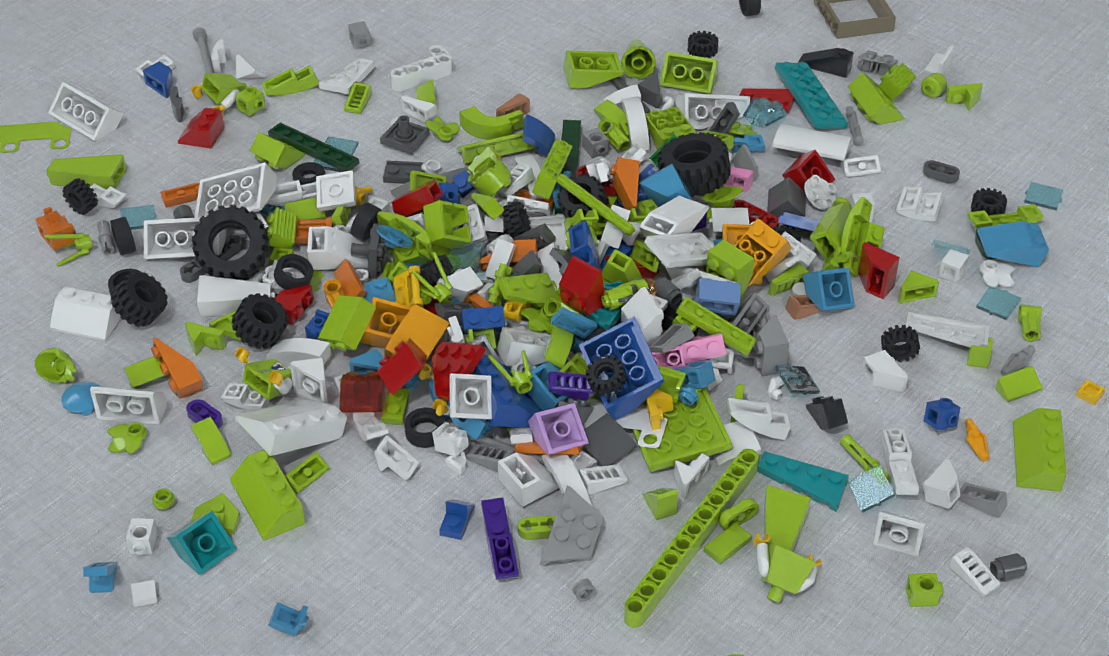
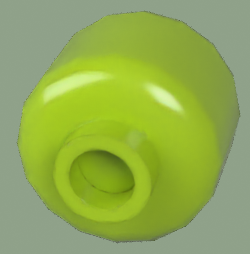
M932 73L921 82L922 92L930 98L941 95L947 88V81L940 73Z

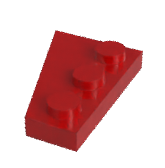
M742 88L739 95L750 96L751 107L789 114L795 100L789 89Z

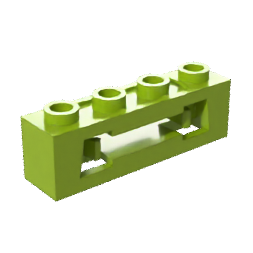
M555 139L537 177L532 193L548 200L550 199L557 183L556 178L562 173L573 147L572 145Z

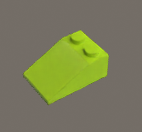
M566 50L563 69L569 88H588L623 75L616 52Z

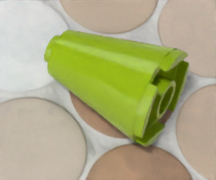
M641 40L631 41L621 60L624 73L628 77L638 79L646 78L653 73L656 64L653 52Z

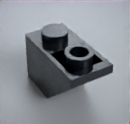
M820 396L813 398V403L806 404V409L820 429H831L848 423L842 398L834 399L833 396Z

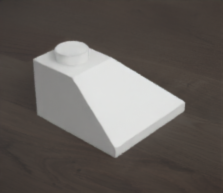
M450 374V418L492 419L491 376Z
M881 510L878 516L873 545L918 557L925 524L902 515Z

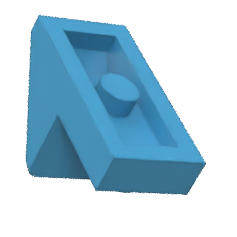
M97 562L83 567V577H89V591L91 593L113 591L117 562Z

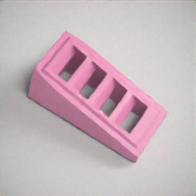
M731 167V178L723 185L740 186L744 192H747L753 184L754 171Z

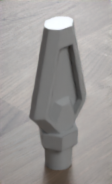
M1029 345L1020 352L1012 353L1000 373L1005 376L1029 365V358L1035 351V347Z

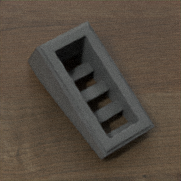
M544 223L514 237L513 240H528L535 237L538 240L539 249H543L553 243L556 237Z

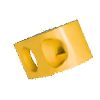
M507 300L503 309L504 319L520 322L523 318L521 311L532 307V303L527 302L524 304Z

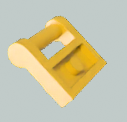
M410 266L407 271L394 277L395 303L409 307L416 304L422 307L423 299L420 295L419 280L412 274L413 270L420 274V267Z

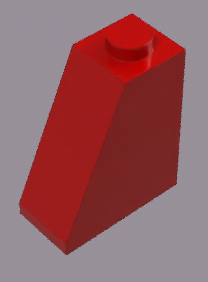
M434 178L394 199L391 202L392 209L395 214L406 217L424 209L423 206L438 201L444 194Z

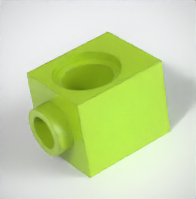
M937 573L908 574L905 589L909 606H938L940 596H943V584L938 581Z

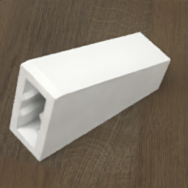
M201 275L199 276L197 305L200 317L224 316L237 310L242 300L250 294L260 293L262 296L266 294L270 298H276V293L272 292L271 284Z

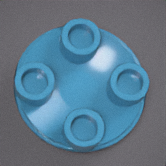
M80 382L70 386L64 391L61 398L63 408L71 412L80 413L83 416L90 415L93 409H95L90 388L100 385L93 382Z

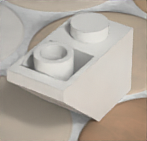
M470 266L465 269H458L447 277L453 286L450 290L453 295L449 299L455 297L459 302H465L466 297L477 293L483 286V283ZM440 278L439 281H437V284H445L443 278Z
M886 350L864 357L861 372L873 386L898 392L905 391L908 376Z
M945 459L936 468L935 472L925 480L923 491L926 502L947 509L960 497L958 477L951 461Z

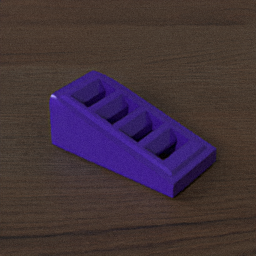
M553 371L548 373L549 392L587 401L594 394L585 374ZM557 380L560 381V386H557Z

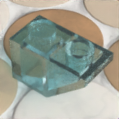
M753 97L743 116L751 125L765 128L782 119L788 113L778 101L771 102L765 98L758 99Z

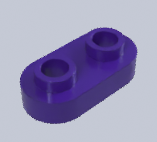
M197 399L187 404V415L195 423L211 417L218 429L222 426V414L204 400Z

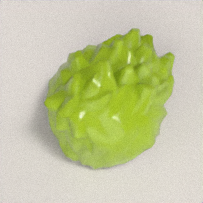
M53 347L43 350L34 360L36 373L48 382L56 384L66 383L67 380L72 382L75 380L74 373L77 372L76 366L72 363L73 359L64 350Z

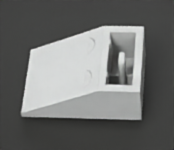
M678 196L651 211L639 228L645 238L655 235L691 233L707 212L709 206Z
M329 226L309 227L308 261L312 264L313 270L337 269L345 259L351 262L354 269L368 268V256L351 255V244L369 245V240L362 241L349 233Z

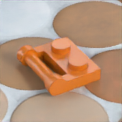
M332 217L317 220H300V218H297L294 244H308L309 227H333Z

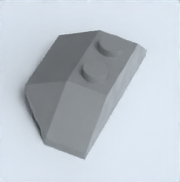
M754 292L739 307L736 315L730 318L728 322L756 338V342H758L759 332L770 319L768 313L770 311L769 305ZM724 343V345L727 348L731 349L735 354L753 360L756 356L757 352L755 349V344L753 345L749 354L746 356L741 352L737 351L736 349H734L733 347L729 346L728 344Z

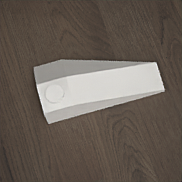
M689 93L677 96V107L695 130L711 127L726 103L734 102L740 113L739 117L750 114V96Z

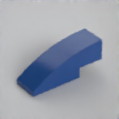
M584 220L569 228L571 254L601 270L592 233L587 221Z

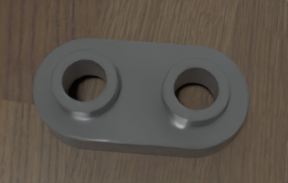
M934 160L926 161L923 166V173L929 178L938 179L946 183H954L959 180L960 170L955 166Z

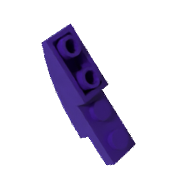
M504 498L481 500L485 534L495 578L499 580L519 577Z

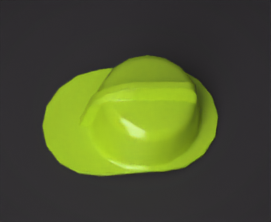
M722 186L720 189H715L713 193H706L702 196V199L708 202L710 208H732L734 206V198L743 192V188L740 186Z

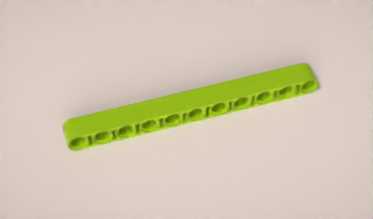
M744 449L737 455L627 598L624 606V622L626 625L638 628L645 623L718 526L720 514L733 506L757 473L759 455L755 450Z

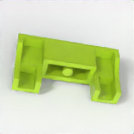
M649 207L645 208L639 216H637L635 208H631L628 222L642 223L650 213ZM578 209L572 218L565 219L564 226L566 232L569 231V228L586 220L588 225L594 228L597 240L601 239L606 225V219L598 214L596 209L589 210L585 217L582 209Z

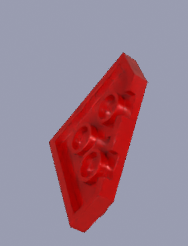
M442 342L436 348V352L432 357L435 395L439 399L450 401V374L471 375L486 349L482 345Z

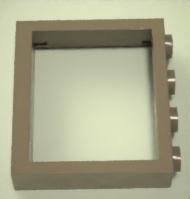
M814 0L820 14L824 16L825 22L828 23L831 32L834 33L837 39L894 31L896 17L885 0H867L878 18L842 23L829 3L851 0Z

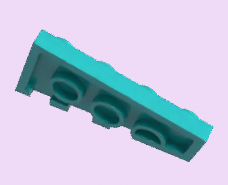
M766 451L762 455L757 470L758 473L780 484L786 483L792 486V490L798 493L804 492L812 496V500L819 504L823 502L829 505L830 509L835 512L838 510L849 477L847 474Z

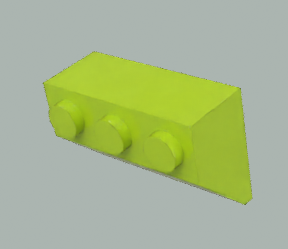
M666 51L660 86L711 94L716 81L719 62L716 59Z
M862 72L847 86L851 91L850 96L856 102H859L857 106L863 112H866L864 115L870 122L874 120L881 125L904 119V116L892 100L865 73Z

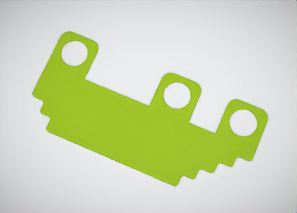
M59 121L0 125V152H16L19 149L20 141L51 139V149L69 147L71 128H65V125H60ZM57 140H64L66 142L61 147L54 145ZM6 144H15V148L12 150L4 149Z

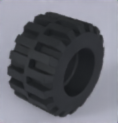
M579 174L576 178L574 176L570 178L608 207V195L596 177H590L589 174L584 176ZM560 187L559 191L561 193L557 195L559 199L557 202L566 218H572L578 209H582L584 217L589 210H593L585 203L577 204L579 199L565 188Z
M136 271L126 275L113 289L111 295L113 302L111 304L112 307H115V312L121 316L122 320L125 319L129 324L133 323L135 326L139 327L141 325L144 327L150 325L166 309L168 296L165 294V288L161 286L159 281L155 280V277H150L145 272L142 274L140 271Z
M260 293L250 294L242 300L234 313L231 322L233 324L232 329L236 331L235 335L241 338L240 341L248 343V346H255L256 349H261V347L267 349L269 346L275 345L288 325L286 309L282 308V304L276 302L275 298H270L266 294L263 296Z

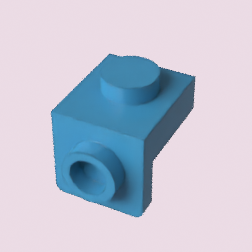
M277 602L268 626L295 636L299 629L303 630L308 622L309 617L306 616L308 607L303 605L301 610L297 611Z

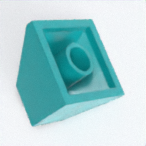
M213 511L190 522L167 538L179 558L198 575H201L237 549Z

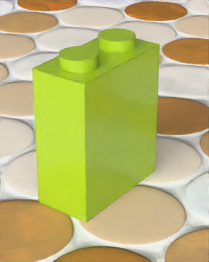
M339 295L318 339L330 343L331 350H335V348L342 351L347 349L356 350L376 306L363 297Z

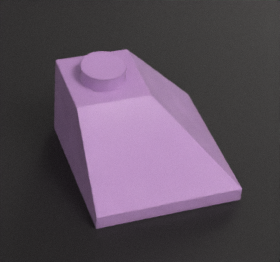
M575 403L535 413L528 420L535 442L547 455L589 444Z

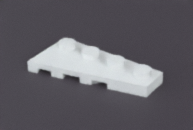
M908 312L906 328L911 326L912 330L915 329L916 332L970 348L972 345L988 347L990 326Z

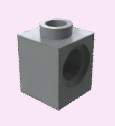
M365 21L348 24L349 38L354 49L371 46L370 31Z
M599 128L582 132V147L592 159L608 154L609 139Z

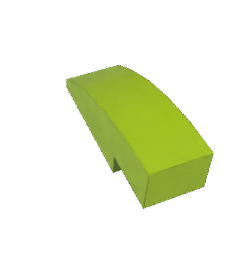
M311 65L297 72L290 68L261 84L266 95L277 96L308 90L319 85V81Z

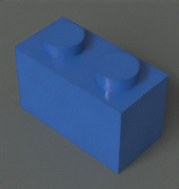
M503 306L462 309L460 314L463 335L469 334L468 329H472L473 332L493 329L494 332H501L502 327H505Z

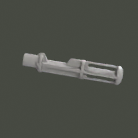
M848 106L846 108V118L852 133L853 143L859 146L864 143V138L862 137L861 128L857 120V114L852 106Z

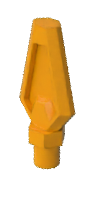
M969 418L965 420L968 433L966 441L982 462L988 461L990 455L987 437L979 431L973 419Z

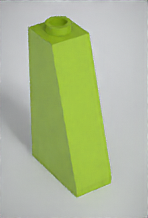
M122 154L54 159L51 165L48 166L47 176L51 185L66 186L74 179L80 178L85 180V184H90L89 187L95 183L107 190L110 186L115 189L117 188L127 168L124 155Z
M846 202L830 207L810 236V239L825 260L837 247H841L844 226L851 212Z
M767 485L764 502V537L766 534L770 535V540L767 543L768 546L771 543L789 551H794L809 512L811 497Z

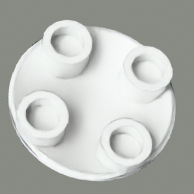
M813 175L806 181L804 189L808 200L821 210H828L832 207V203L836 199V186L817 175Z

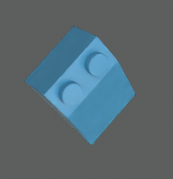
M1020 221L982 227L977 230L987 257L1038 267L1049 252L1042 231L1036 223Z

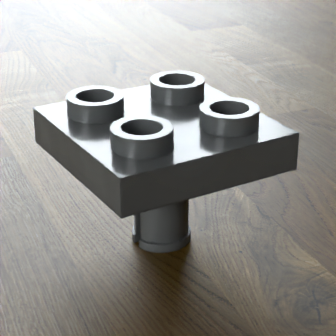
M402 115L381 136L380 144L412 154L430 132L427 127L411 123L408 116Z
M375 223L373 224L369 245L351 244V255L368 256V273L371 279H376L377 271H381L382 260L380 258L384 257V247L381 245L384 244V239L376 231L377 226L381 224Z

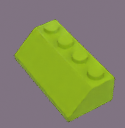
M1037 408L1013 420L1016 487L1061 492L1067 474L1061 410Z
M265 450L248 455L230 477V482L263 541L305 525L303 507L274 457L270 456Z

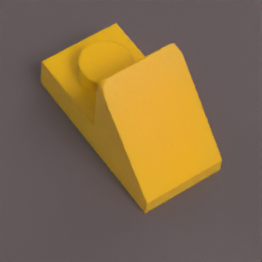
M656 389L645 400L652 430L661 429L660 420H664L663 413L673 411L672 396Z

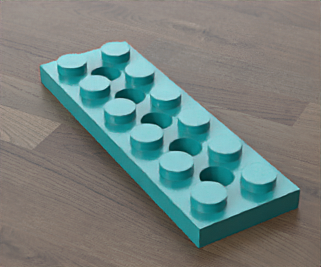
M776 62L775 70L815 129L847 128V120L807 63Z

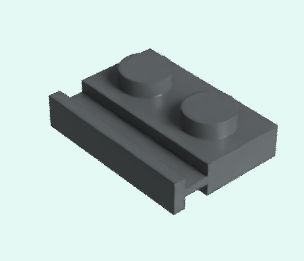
M387 160L383 183L405 184L409 182L410 172L413 170L422 172L421 166L423 162Z

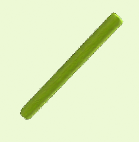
M560 174L556 178V182L590 208L596 209L598 214L626 235L631 236L636 229L632 224L567 176Z

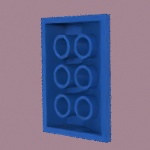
M635 316L579 345L587 366L588 364L593 365V359L598 361V356L601 355L602 358H605V355L608 354L610 358L612 355L616 359L619 358L627 374L626 385L622 384L624 388L622 390L618 388L617 394L614 391L611 392L609 397L606 393L604 397L600 396L605 409L614 420L633 412L665 382ZM603 372L599 376V380L605 381L610 379L614 372Z
M488 355L482 356L471 375L491 376L492 419L488 420L490 425L530 428L528 420L535 413L542 410L528 393L520 394L514 386H511L506 377L488 358ZM498 361L508 374L513 377L510 372L511 368Z

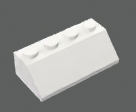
M62 82L48 114L94 141H98L116 130L124 114L79 87L66 82Z
M201 217L144 221V259L195 257L192 249V236L195 235L194 228L200 224L199 219ZM226 229L219 232L213 240V251L217 256L221 255L225 244Z

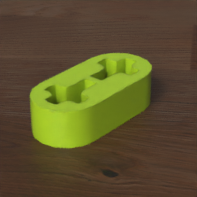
M548 515L522 518L518 522V535L525 540L548 539L552 530L548 525L553 527L556 517Z

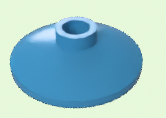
M378 225L376 228L377 233L385 240V244L388 247L409 248L413 244V241L406 234L393 227Z

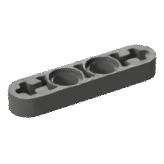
M238 235L227 237L221 252L223 254L218 257L222 260H228L243 249L242 238ZM196 258L180 268L181 279L186 283L194 282L199 279V276L207 274L201 268Z

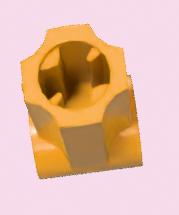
M331 279L324 283L323 288L326 302L332 309L338 296L345 295L338 280Z

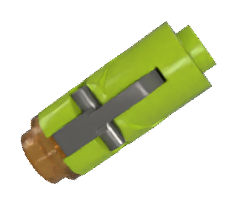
M644 278L605 290L604 296L601 297L603 306L605 308L608 307L609 310L623 307L643 287H646L649 294L654 295L656 294L655 283L651 278Z

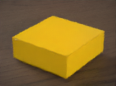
M1086 379L1078 389L1076 397L1096 405L1104 395L1106 388Z

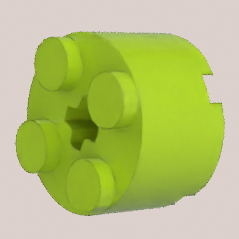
M493 155V159L490 156L484 159L475 167L474 171L476 173L473 176L470 174L468 177V181L480 194L493 198L501 187L505 188L511 183L509 179L511 171L496 155Z

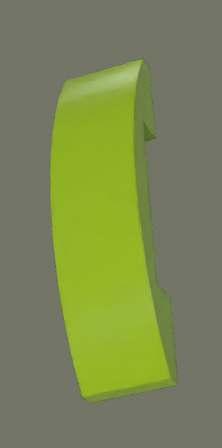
M860 197L852 208L846 220L841 239V254L845 255L847 252H850L848 261L843 263L844 268H849V273L854 277H857L859 272L860 257L855 253L861 225L863 222H869L872 204L865 197Z
M1035 204L1018 206L1017 212L990 216H988L985 210L967 213V217L977 229L1020 221L1037 223L1044 217Z
M380 211L377 213L379 224L390 226L403 232L416 243L417 252L430 260L433 259L430 238L419 224L398 214Z
M550 322L549 331L552 333L550 343L545 349L544 359L562 369L569 355L574 334Z

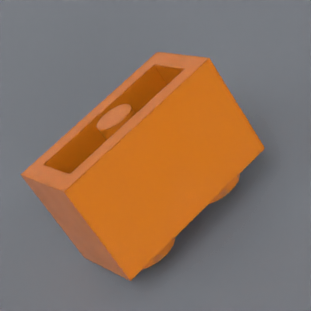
M51 207L43 209L45 215L36 218L35 221L41 237L55 251L74 243L75 238L46 239L44 237L45 235L76 234L73 225L71 223L68 224L64 215L61 216L57 210L52 212Z

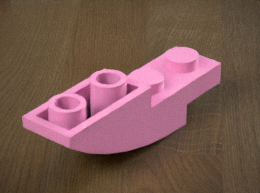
M722 333L705 337L696 336L665 353L652 352V355L657 365L674 369L686 366L687 363L726 355Z

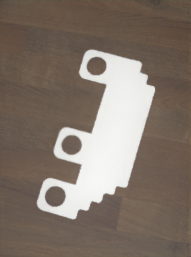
M591 399L587 405L594 407L584 423L583 428L586 429L606 413L610 415L605 409L602 400ZM639 405L633 412L615 421L623 428L642 430L638 441L639 446L658 448L668 419L660 420L661 429L652 430L646 405ZM648 434H653L657 437V441L654 444H646L643 438Z

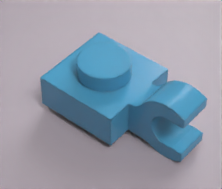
M762 134L744 135V138H734L736 146H733L732 151L735 153L745 144L750 152L765 150Z

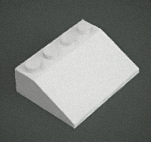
M261 163L200 180L194 218L206 217L209 215V210L213 209L216 211L219 209L218 206L222 205L228 208L230 204L236 205L237 208L243 206L249 212L261 211L275 191L277 175L266 163Z
M304 399L235 416V419L270 456L342 438L347 417L335 405Z

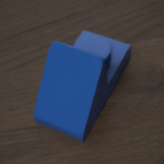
M454 499L447 500L445 502L446 514L439 529L440 536L462 540L474 509V503Z

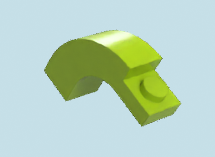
M475 106L459 111L462 129L480 139L490 140L512 135L513 131L523 128L524 120L521 110L499 117L484 115Z

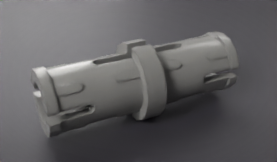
M102 220L103 226L100 221L97 223L99 230L98 240L102 245V253L110 255L109 249L111 254L115 252L113 246L114 236L110 231L109 222Z

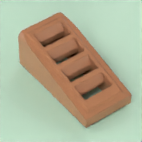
M520 93L496 109V117L521 110L523 115L530 111V99Z
M807 295L789 296L785 309L794 320L822 312Z

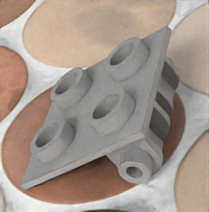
M867 51V53L858 56L862 60L858 61L857 67L865 71H869L870 68V72H872L874 64L877 63L875 73L878 72V74L885 75L891 69L890 66L898 60L893 59L894 56L884 54V56H878L877 52Z

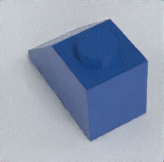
M159 61L143 69L145 84L165 98H168L170 96V87H172L173 83L170 67Z

